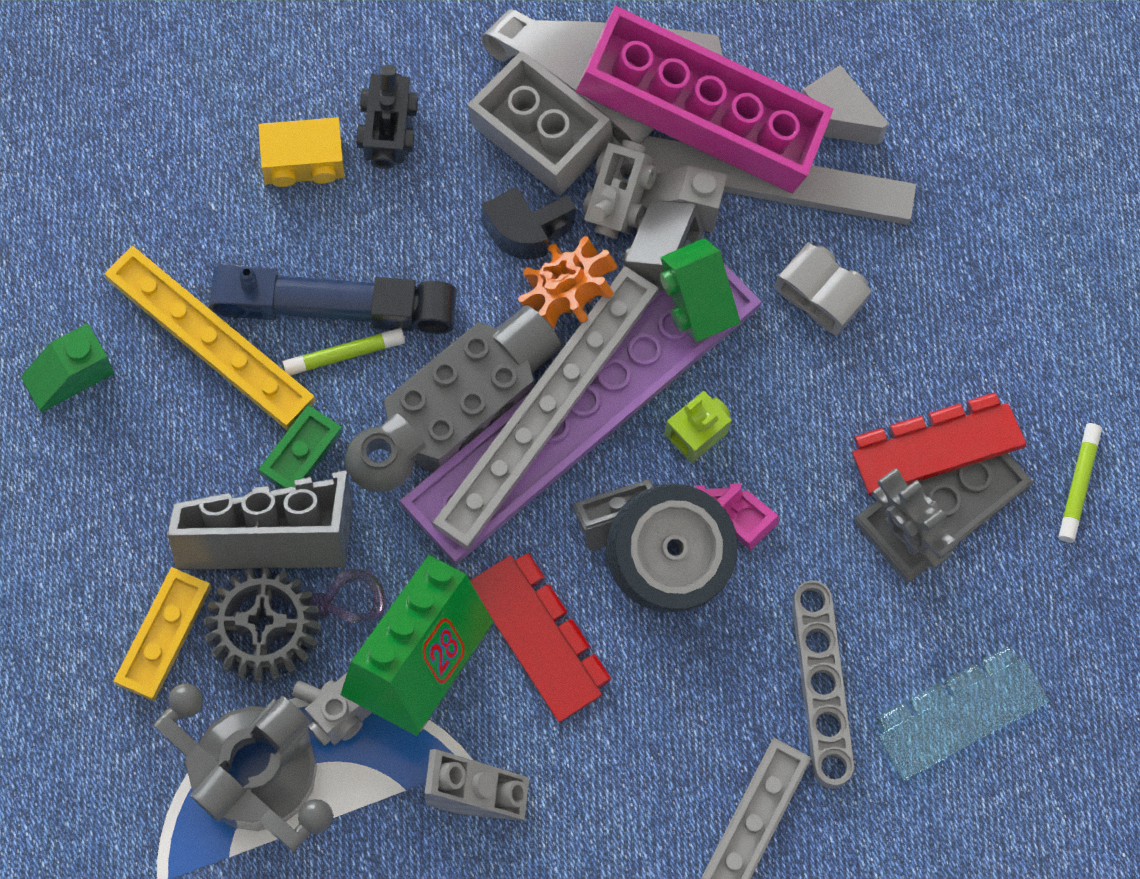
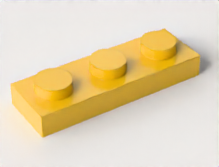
M170 568L113 681L115 685L155 702L211 590L210 583L176 568Z

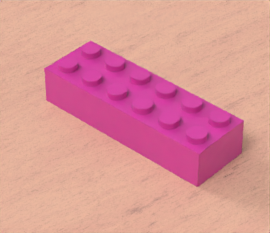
M616 5L602 29L575 91L792 194L808 176L834 110L821 102Z

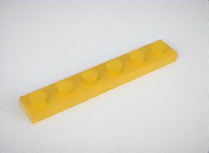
M133 245L104 273L109 283L287 431L306 406H312L315 402L313 394Z

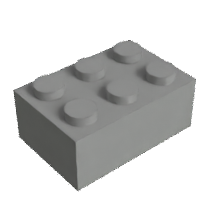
M523 50L467 104L473 127L559 196L599 157L602 151H605L608 143L614 141L611 120Z

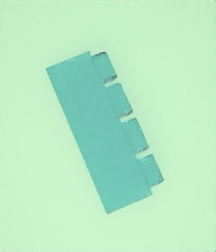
M1006 646L981 660L988 675L987 677L984 676L977 664H973L945 679L946 685L952 694L951 696H948L944 687L937 683L909 698L910 705L916 715L912 716L907 706L902 702L876 716L877 722L883 731L877 737L902 781L908 779L1048 703L1047 696L1024 657L1017 660L1012 649Z

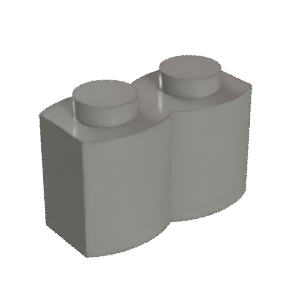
M809 242L780 273L774 285V288L785 299L801 310L806 311L816 323L836 336L841 333L863 307L872 292L868 287L866 279L854 270L848 271L840 267L836 263L835 256L827 248L815 246Z

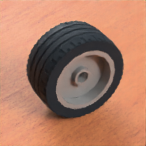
M663 484L638 493L620 508L609 528L606 556L613 579L631 600L654 611L681 612L706 604L725 587L732 576L737 562L738 539L733 521H731L725 508L715 498L692 486ZM670 540H674L678 545L677 556L671 555L667 550V544Z

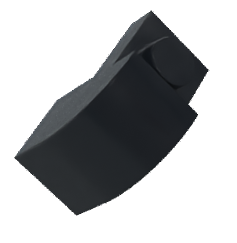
M515 187L482 203L481 221L495 244L502 251L520 259H536L547 255L548 237L552 239L559 238L572 228V225L575 223L576 207L567 195L532 213L519 189Z

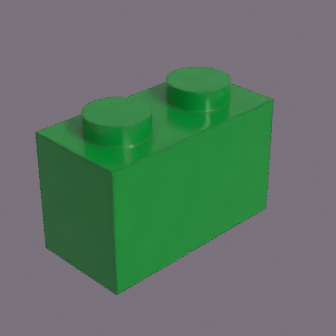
M703 238L660 257L664 272L660 273V280L667 295L672 296L675 308L671 309V316L680 332L685 331L692 339L699 342L741 323L719 249Z

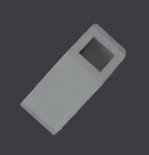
M433 749L430 750L425 787L426 805L456 814L522 821L525 820L529 777Z

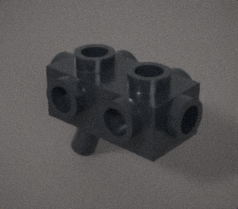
M392 65L381 67L380 75L370 74L369 89L362 88L360 111L366 113L365 125L358 124L357 148L363 149L364 160H371L373 166L381 169L393 168L395 162L404 163L405 152H413L415 129L408 128L409 116H417L418 93L411 92L410 77L398 74L397 69Z

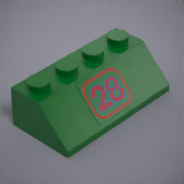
M428 555L352 659L340 695L418 737L493 624L491 616L468 576Z

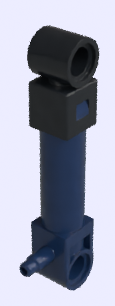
M223 264L216 266L213 270L208 308L217 315L230 318L276 320L277 314L372 322V327L376 329L394 330L401 328L402 331H413L416 328L425 333L444 334L451 332L454 328L457 289L453 285L441 281H425L419 283L416 287V281L410 279L375 277L374 283L294 277L278 275L277 269Z

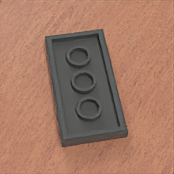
M1008 453L919 481L925 495L932 501H936L940 509L946 514V518L942 521L945 525L944 530L958 544L1033 484L1030 477ZM877 500L855 517L853 523L908 585L930 566L921 551L914 556L910 555L904 542L892 534L884 522V519L887 518L884 512L886 508Z

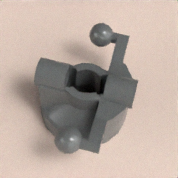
M186 683L173 688L168 699L169 708L157 719L153 726L186 757L188 776L191 787L194 790L190 796L218 822L222 820L237 829L253 831L267 829L293 852L298 849L310 834H321L330 828L334 817L330 805L319 799L307 801L314 789L317 764L309 730L306 727L310 720L287 698L281 696L278 700L273 699L266 707L249 706L230 711L211 724L200 742L196 743L176 722L180 717L189 718L200 711L203 705L202 692L193 684ZM255 741L267 742L277 753L275 755L273 753L270 754L269 764L265 771L258 776L249 777L247 779L249 783L243 788L228 773V770L232 769L233 757L245 745L256 744ZM299 812V824L293 829L286 821Z

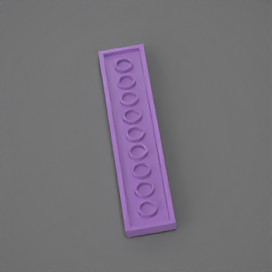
M724 264L741 323L696 342L685 331L680 332L675 326L671 316V309L675 308L672 296H668L665 290H658L657 296L468 551L433 528V521L528 394L400 500V506L456 566L761 307V300Z

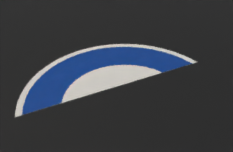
M298 698L289 699L290 702L305 714L310 720L309 724H311L312 720L305 710L310 704ZM372 712L362 721L361 729L352 738L346 741L341 739L335 746L331 742L323 746L309 730L317 771L314 789L307 801L319 799L327 802L332 808L333 818L425 784L430 750L437 749L470 760L473 759L456 740L431 720L427 722L417 737ZM255 741L256 744L245 745L233 757L232 769H229L228 773L243 788L249 783L247 780L249 777L258 776L265 771L269 764L270 754L273 753L275 755L277 753L267 742ZM187 773L175 793L165 818L157 857V879L177 878L277 840V838L267 829L261 831L237 829L222 820L219 822L215 820L191 798L190 794L194 790L191 787ZM299 812L286 821L293 829L299 824Z

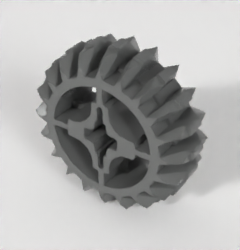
M265 567L261 572V578L255 579L253 571L247 569L245 571L246 582L240 584L236 576H231L229 580L233 589L230 592L223 587H218L216 592L223 602L210 601L208 604L209 611L216 616H209L204 619L205 627L213 630L205 636L208 645H217L211 653L215 660L225 658L222 666L226 672L234 670L239 665L237 675L241 680H245L250 671L253 670L256 683L263 682L264 672L270 671L273 681H279V668L285 666L287 672L292 675L296 672L292 660L296 658L301 663L309 661L307 653L302 648L316 649L318 645L317 640L309 634H316L321 631L320 623L312 620L320 612L318 606L308 605L313 600L311 591L299 593L302 583L298 578L287 584V573L282 570L277 574L275 580H272L270 569ZM271 596L278 597L289 603L296 611L298 618L288 619L286 614L274 612ZM256 597L255 604L250 610L242 613L236 612L235 617H232L242 603ZM265 610L270 624L265 626L260 640L256 626L260 625ZM228 631H238L239 636H247L253 639L254 655L247 654L235 647L229 640ZM290 633L294 634L282 649L269 654L271 644L275 640L289 637Z

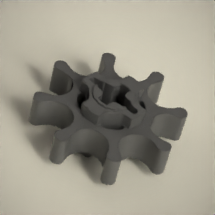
M897 468L878 480L877 483L880 487L874 490L872 495L886 508L884 510L887 518L884 519L885 524L894 536H897L904 542L910 555L914 556L921 551L932 569H935L952 556L950 552L958 546V542L944 530L945 525L942 521L946 518V514L940 509L936 501H932L925 495L920 482L916 480L908 486Z

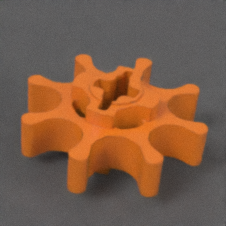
M584 236L580 239L578 247L573 252L562 253L555 243L551 244L548 247L552 254L550 263L545 262L540 270H534L530 267L523 270L524 276L534 289L529 293L521 295L518 300L522 306L528 305L536 311L539 310L538 313L548 322L552 329L555 328L558 318L563 313L573 312L581 323L586 322L588 316L584 311L585 304L587 302L591 303L595 296L611 298L614 294L602 276L616 270L618 267L608 250H603L597 255L598 251L590 239Z

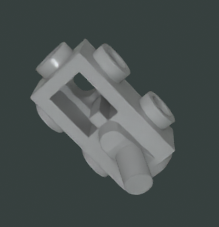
M623 139L621 146L608 143L606 151H602L596 163V174H598L594 189L587 193L583 207L586 213L584 220L596 224L595 233L617 239L619 232L630 235L632 227L637 228L638 221L645 211L644 205L640 204L644 188L648 190L652 188L657 174V167L652 165L654 158L644 153L646 146ZM633 165L630 178L626 179L624 171L626 167Z
M347 673L336 682L333 680L328 681L323 685L322 689L299 680L292 692V696L310 704L305 708L312 720V723L307 727L323 746L329 742L335 746L341 739L346 741L352 738L361 729L362 721L372 713L340 695Z

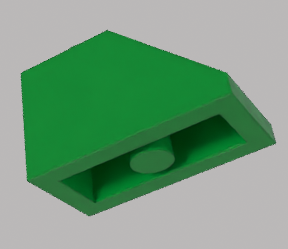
M86 323L50 342L22 374L21 379L40 413L110 377L114 374V371L89 324Z

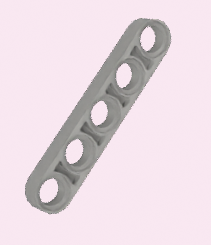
M810 580L802 583L797 588L792 598V610L813 774L820 785L836 789L842 787L851 778L854 772V760L832 595L825 584ZM807 591L819 593L824 602L823 608L816 612L806 610L800 602L801 595ZM811 632L823 633L828 638L829 648L822 653L811 651L806 645V636ZM817 673L828 674L833 679L834 690L826 695L815 692L811 686L812 676ZM824 714L834 716L840 725L839 732L831 737L822 735L816 727L818 717ZM833 756L841 759L845 766L844 776L839 779L828 778L821 768L822 761L825 758Z

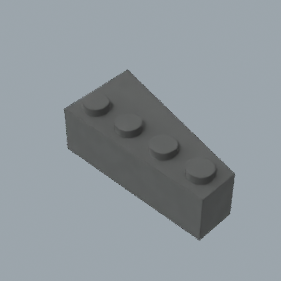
M347 470L332 473L333 479L314 483H312L311 477L294 480V487L270 491L269 486L252 488V492L238 498H232L227 493L175 503L168 530V539L176 569L345 567L353 511V500Z

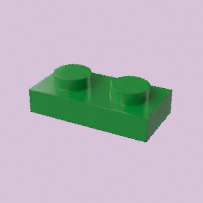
M307 405L258 469L259 474L281 489L294 487V480L308 478L343 433L342 427L310 405Z

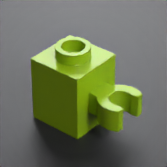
M702 391L667 420L664 435L692 464L728 434L732 421L729 418L730 412L720 399L716 397L712 399L705 391Z

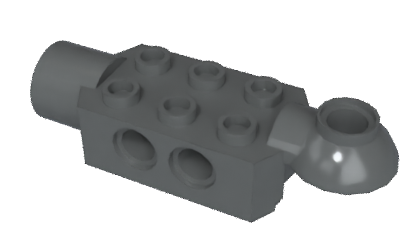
M528 305L519 309L498 328L479 322L476 323L384 399L387 420L384 424L363 430L349 443L345 462L346 470L352 480L363 489L373 492L391 491L406 481L412 473L415 459L417 466H421L423 470L435 472L533 389L532 374L562 349L560 340L552 327L536 310ZM378 449L386 450L390 453L387 460L378 463L373 462L368 457L373 451Z

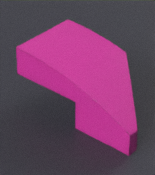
M741 483L730 484V488L705 489V485L695 487L708 493L725 508L731 521H733L737 539L750 551L779 523L778 515L749 491H742Z

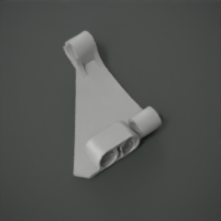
M509 9L481 36V41L488 53L502 62L507 61L512 56H516L523 50L572 90L576 91L605 23L533 20L518 11ZM664 28L723 56L718 35ZM579 94L611 120L613 143L615 144L617 142L622 144L623 139L641 144L654 130L645 124Z

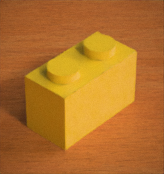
M339 117L258 124L261 168L265 185L273 184L277 187H288L296 182L303 181L326 184L336 179L345 178Z

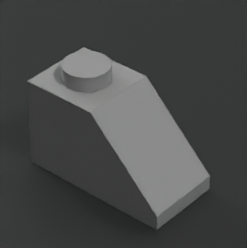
M841 65L802 90V94L834 109L823 135L824 137L878 145L883 141L889 123Z
M689 165L657 173L652 188L649 190L644 188L640 204L645 207L644 215L651 200L695 203L705 231L713 233L727 175Z

